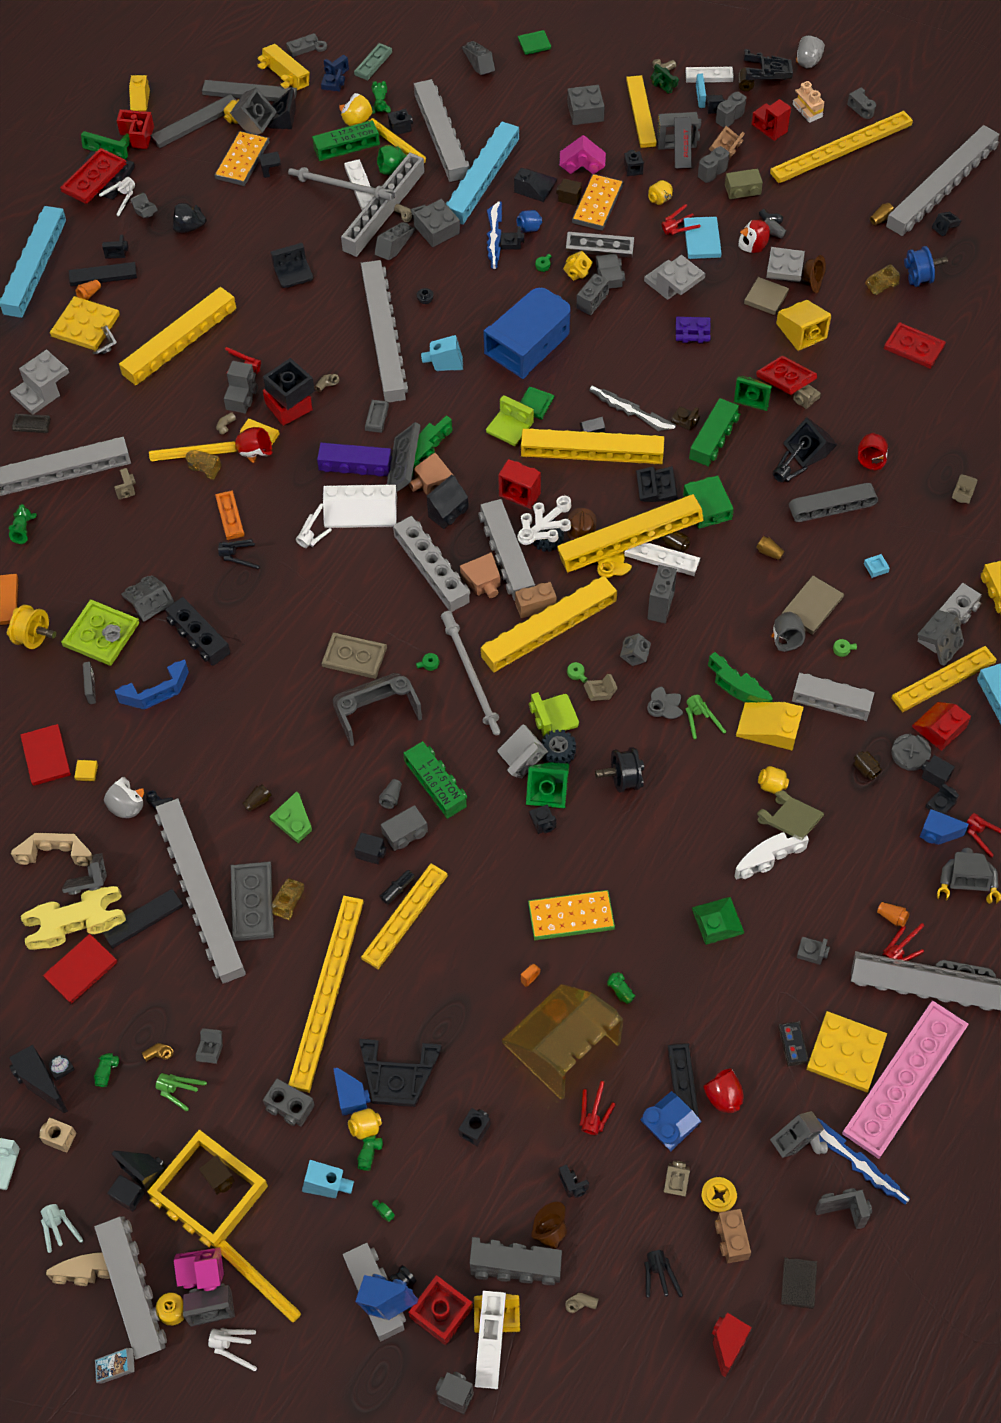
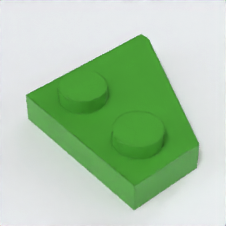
M295 792L270 816V820L297 843L312 831L298 792Z

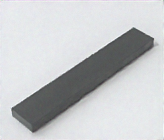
M205 80L202 94L226 97L231 94L234 98H241L244 92L257 87L267 101H276L290 90L291 87L284 89L280 86ZM292 88L294 90V95L296 98L297 88Z
M230 94L152 134L151 139L161 148L225 115L224 108L231 100L236 99Z

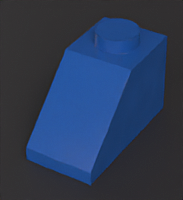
M931 809L920 838L928 843L939 845L963 837L969 824Z
M333 1068L342 1116L366 1109V1103L370 1102L368 1090H364L363 1084L339 1068Z

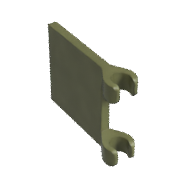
M783 790L775 793L777 796L775 801L778 804H783V806L774 816L764 809L757 813L759 823L769 824L799 840H803L824 816L823 812L790 797Z

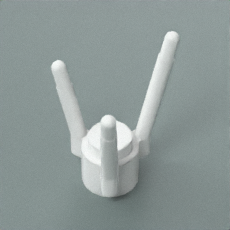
M129 177L99 194L101 197L116 188L121 193L127 194L117 212V216H120L127 201L133 194L132 190L135 188L134 181Z
M322 503L314 515H309L300 534L296 538V542L304 548H307L309 545L313 547L316 542L332 531L329 528L314 539V533L309 530L323 507Z
M221 1328V1330L213 1329L211 1331L208 1345L211 1348H215L214 1353L221 1354L253 1371L257 1370L256 1366L224 1350V1348L229 1347L230 1342L251 1344L250 1339L232 1337L231 1335L256 1334L255 1330Z

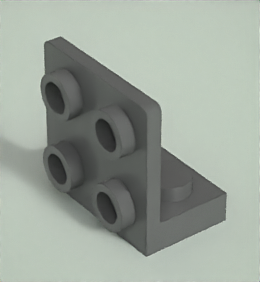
M152 575L142 578L141 582L129 586L121 594L124 599L134 606L143 622L175 603L166 585Z
M100 853L93 856L90 866H88L89 876L66 880L62 888L63 893L68 892L69 895L80 893L82 889L89 888V891L100 889L107 878L103 854Z

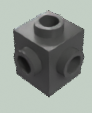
M639 633L626 637L623 641L620 657L632 666L644 663L647 660L651 643Z

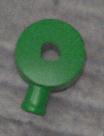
M547 254L546 257L537 258L535 262L536 269L541 272L548 271L551 266L550 259L552 256Z
M428 653L424 655L422 662L416 663L417 669L424 667L428 671H433L438 668L440 661L436 654Z
M378 1200L373 1201V1207L376 1208L383 1219L387 1222L393 1220L395 1215L385 1203H380Z

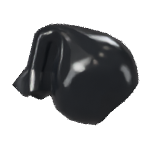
M187 203L175 205L173 216V230L175 232H191L206 223L207 219L202 214L201 208L197 205L194 207Z

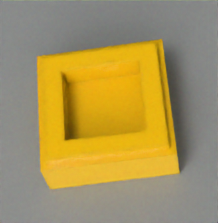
M77 760L75 780L95 781L98 767L97 761Z

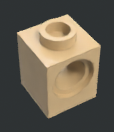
M49 1118L47 1123H44L41 1127L39 1138L44 1144L67 1153L77 1133L72 1126ZM61 1131L57 1138H52L54 1132Z

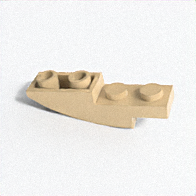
M103 1253L86 1254L68 1259L51 1267L46 1273L52 1282L56 1284H65L66 1281H72L75 1285L87 1286L88 1283H95L96 1274L100 1278L110 1279Z

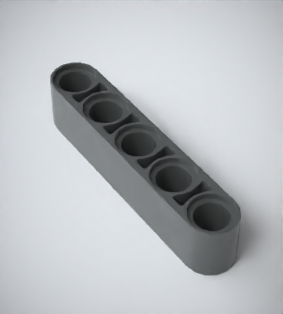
M864 483L796 498L789 502L788 505L794 521L803 522L870 507L878 502V497L871 483Z

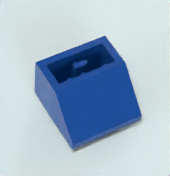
M373 1274L372 1277L364 1275L355 1302L368 1315L390 1320L417 1304L418 1298L413 1294V1290L406 1286V1282L394 1279L391 1282L381 1275Z

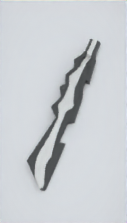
M593 385L589 390L597 395L601 401L607 402L610 407L622 410L628 416L636 415L656 431L676 428L674 423L653 412L648 414L642 411L639 405L619 398L617 394L605 389H599Z

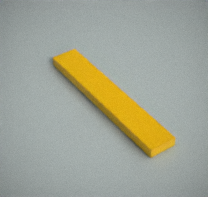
M642 75L627 77L626 82L640 148L655 147L657 142Z
M984 646L893 694L892 700L904 712L976 674L981 669L996 663L997 659Z
M433 864L428 866L361 956L363 961L379 970L448 875L445 871Z

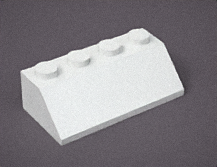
M396 485L324 486V528L393 527L397 523Z

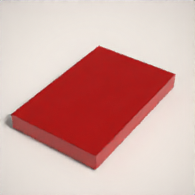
M899 322L885 343L884 349L931 369L945 347L946 342Z
M784 356L777 358L756 372L757 377L790 395L817 379V373Z
M58 724L20 734L33 786L71 775Z
M89 934L50 968L43 977L72 1004L117 963V960Z

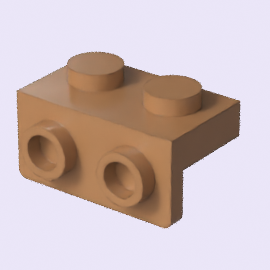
M725 126L709 150L712 152L715 148L722 146L730 152L729 158H731L736 152L734 148H738L743 142L741 138L745 133L742 131L738 136Z

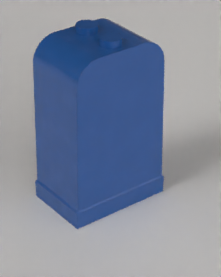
M545 288L531 290L497 321L484 330V354L524 379L535 366L569 335L570 305L559 295H555Z

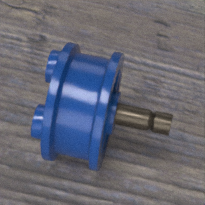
M923 246L921 250L917 251L908 250L907 258L904 259L905 268H908L909 283L910 285L914 284L915 287L920 286V283L923 282L933 283L935 279L934 267L948 263L947 257L933 260L927 246Z

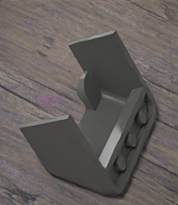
M393 673L334 696V709L351 746L354 745V739L346 716L354 713L359 707L391 695L406 694L418 720H422L421 704L408 678L399 673Z

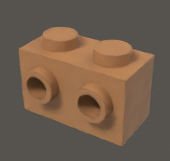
M551 582L540 583L537 586L522 588L515 592V604L521 619L539 614L548 606L556 604V594Z
M741 1209L720 1212L715 1221V1228L717 1234L721 1235L720 1249L722 1256L726 1257L727 1264L749 1260L751 1250Z

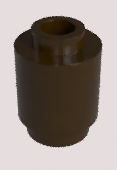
M748 67L742 68L738 73L739 88L742 91H750L754 88V80H746L745 77L746 68Z
M679 531L665 535L662 538L665 545L678 552L687 551L691 543L689 541L690 538Z
M861 751L854 757L855 762L853 765L865 778L873 780L882 772L881 765L868 751Z

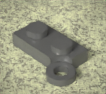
M315 33L286 43L292 57L315 49L319 52L327 49V43L318 41Z

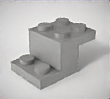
M771 247L767 278L800 282L805 251Z
M680 255L672 262L667 260L644 277V282L668 300L676 293L682 295L705 278V273L684 256Z
M46 349L19 368L24 382L10 391L11 396L33 415L60 396L56 382L66 376L69 370Z

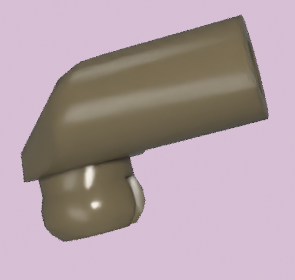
M577 1293L566 1301V1310L569 1313H575L584 1306L596 1310L599 1299L584 1293Z

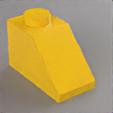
M131 75L129 85L130 110L147 112L150 93L147 75Z

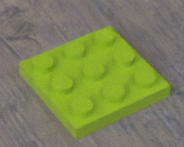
M90 599L61 643L66 648L111 666L140 622L138 618ZM110 624L117 625L121 629L120 638L114 642L107 641L105 636L102 635L103 629Z

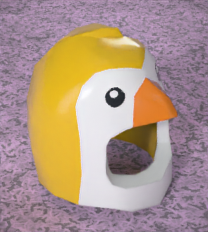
M357 93L352 95L348 103L339 105V109L342 112L341 116L349 126L366 122L373 112L368 100Z

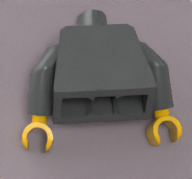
M964 848L961 852L955 853L954 859H950L942 868L940 880L942 886L937 892L938 899L940 892H945L947 895L946 900H948L950 895L948 885H950V888L991 890V893L986 897L989 904L992 902V896L996 897V903L1001 900V894L997 891L999 887L997 870L987 862L985 855L973 853L971 848Z

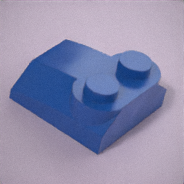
M672 1091L655 1106L647 1108L640 1119L670 1152L702 1122Z

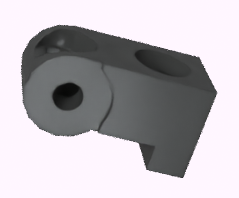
M862 87L849 94L847 103L849 107L865 119H870L874 116L876 103L865 96V90Z

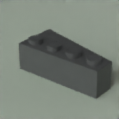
M472 1237L470 1255L471 1275L481 1280H486L488 1277H497V1280L504 1282L510 1281V1279H519L521 1283L542 1281L544 1285H555V1282L560 1283L562 1250L532 1246L531 1250H527L526 1246L517 1243L506 1247L497 1240L480 1243V1238Z

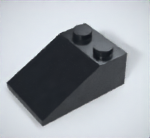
M33 1045L9 1057L12 1065L9 1066L10 1070L19 1084L24 1083L28 1090L61 1112H68L42 1058Z

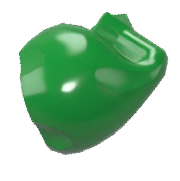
M385 145L379 149L377 165L380 173L392 175L407 155L399 146Z

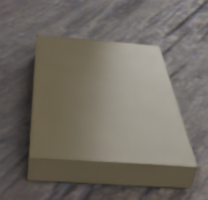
M812 576L782 614L789 611L797 614L802 620L805 631L813 635L843 599L844 594L817 577Z
M333 633L322 661V667L376 679L387 645Z

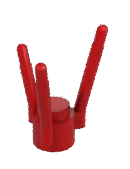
M684 204L672 215L666 217L665 221L661 223L666 235L670 233L674 235L701 227L698 224L677 229L678 224L683 222L684 218L694 216L692 213L677 221L673 219L687 207V204Z
M228 347L225 348L228 353L245 360L247 364H252L253 371L256 374L259 372L261 360L248 357Z
M973 813L966 822L969 824L967 833L973 836L983 850L992 858V852L976 832L981 833L985 827H988L1001 834V829Z
M921 923L899 945H895L906 929L905 926L901 927L891 943L883 950L882 956L908 961L924 953V950L921 949L903 958L904 951L902 950L924 927V924Z
M604 1081L600 1082L592 1114L588 1113L587 1117V1090H583L582 1113L579 1125L582 1126L581 1130L590 1135H598V1132L603 1131L604 1124L615 1106V1103L612 1102L600 1121V1117L596 1114L603 1092Z

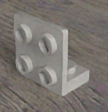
M522 725L498 749V753L510 766L507 769L512 776L521 779L528 773L529 766L535 765L548 752L526 725Z

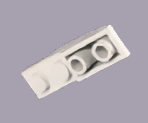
M783 832L763 841L741 860L736 867L735 878L746 879L754 873L760 871L762 873L772 869L775 859H783L788 854L794 852L796 854L803 852L808 845V836L803 840L795 837L787 839Z
M483 1291L475 1387L498 1389L506 1293Z

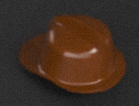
M823 255L807 260L801 274L804 281L811 283L814 293L819 292L825 274L826 262Z
M577 508L569 513L568 520H570L571 528L567 531L570 540L596 531V516L591 510Z
M551 1202L539 1210L534 1219L531 1236L539 1240L544 1246H550L552 1249H557L559 1242L567 1234L564 1221L566 1210L563 1203Z

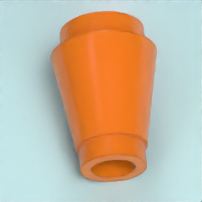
M95 279L78 285L75 290L78 298L88 300L101 288V284Z
M881 902L877 913L897 927L899 925L903 927L910 915L906 908Z

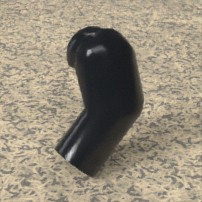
M762 209L759 212L760 217L764 221L766 218H772L778 224L783 222V216L778 213L769 214L766 209Z
M153 790L146 794L148 804L155 809L156 806L173 800V797L161 799L157 796L156 791Z

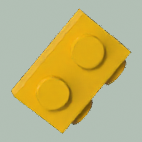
M506 1294L503 1332H520L519 1295ZM483 1295L474 1296L475 1333H479Z

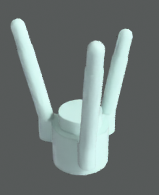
M57 1204L48 1205L41 1210L43 1217L41 1223L44 1228L48 1253L52 1252L49 1228L53 1229L58 1245L62 1246L63 1244L57 1228L61 1223V1219L80 1243L83 1242V1238L66 1217L64 1210H59Z

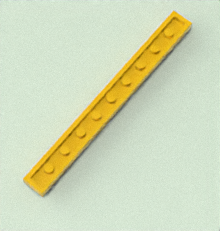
M905 111L899 112L771 168L770 174L778 183L784 182L912 125L913 120Z
M343 896L288 1084L299 1091L310 1093L364 904L363 899Z

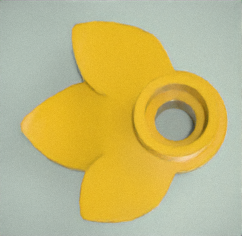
M624 552L597 561L599 564L597 571L601 577L622 576L627 574L632 568V565L624 563Z

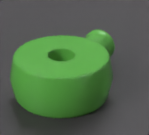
M844 639L837 640L833 645L834 653L840 657L847 656L851 650L857 649L856 643L850 644Z
M574 662L568 666L567 674L572 680L580 679L583 683L588 680L584 676L585 670L582 664Z

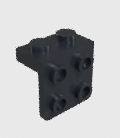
M303 243L270 251L272 264L282 288L313 280V274L306 260Z

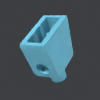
M456 335L432 341L430 343V352L421 353L422 362H432L436 371L463 370V356Z
M310 1160L302 1192L336 1198L338 1191L351 1194L354 1181L342 1178V1169Z

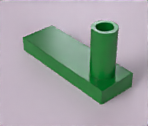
M85 131L81 134L82 147L84 149L97 152L102 148L125 160L127 159V147L131 144L128 133L120 141Z

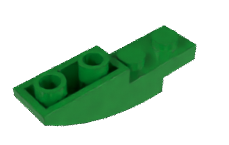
M445 416L436 426L429 423L419 434L412 476L414 475V468L434 454V447H437L440 441L452 432V419L448 416Z
M716 652L709 656L708 666L716 673L715 683L727 693L743 702H772L773 698L769 691L764 690L754 677H750L747 673L740 676L739 672L736 669H732L727 664L725 658L719 656Z

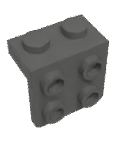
M938 610L917 634L919 640L935 645L939 663L943 666L952 659L953 655L964 643L958 615Z
M855 1188L843 1191V1194L835 1196L834 1193H829L821 1196L815 1212L816 1215L850 1208L855 1227L860 1229L865 1228L870 1214H872V1207L869 1200L865 1199L863 1190L856 1191Z

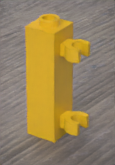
M272 44L262 49V55L258 57L261 63L257 64L260 69H265L268 66L285 81L281 83L284 89L290 85L293 88H297V90L309 86L310 72L280 47Z

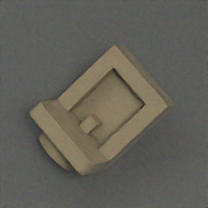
M127 468L121 469L120 472L124 484L114 487L118 499L136 495L133 487L136 484L133 474L129 475Z
M961 474L952 498L960 503L969 504L978 480Z
M607 674L603 680L586 681L584 684L590 701L609 700L617 690L616 683L611 674Z

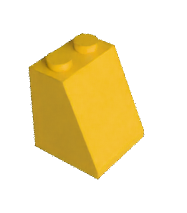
M805 300L779 311L776 324L794 347L800 351L827 339L831 314L812 302Z

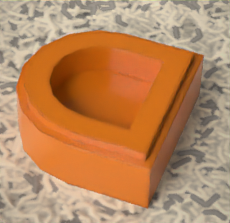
M536 964L529 966L521 974V983L528 987L538 977L541 969Z

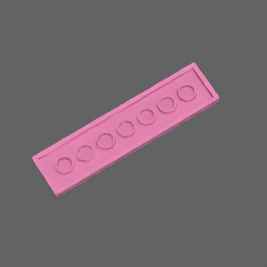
M932 1001L842 1134L880 1159L969 1024Z

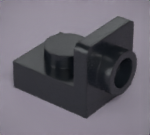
M723 95L707 96L708 114L717 113L718 105L725 101Z
M950 211L939 213L932 225V229L941 236H945L949 228L959 226L962 220Z
M518 226L517 233H501V249L521 250V243H524V232H521V226Z
M120 235L119 241L103 242L102 248L105 259L125 258L126 251H128V241H125L124 235Z
M943 784L925 807L946 815L956 804L959 795L954 788Z
M548 805L529 811L538 834L548 833L556 828L557 819L552 815Z
M567 1164L559 1167L558 1175L568 1198L572 1196L578 1198L587 1193L586 1190L589 1189L588 1180L575 1184L577 1177L574 1171L569 1170Z

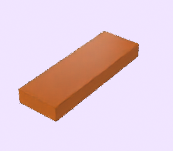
M233 490L215 494L226 539L243 537L244 531Z
M17 574L0 575V625L10 624L13 611L17 608Z

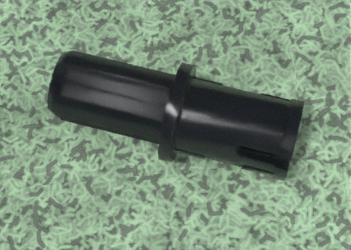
M407 870L396 881H392L391 885L379 895L381 900L389 905L396 896L404 892L403 889L415 878L414 874Z

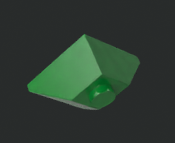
M741 375L737 378L734 402L767 411L772 386Z
M549 762L529 766L526 805H548V807L565 808L569 764Z
M731 897L692 907L705 945L744 934Z

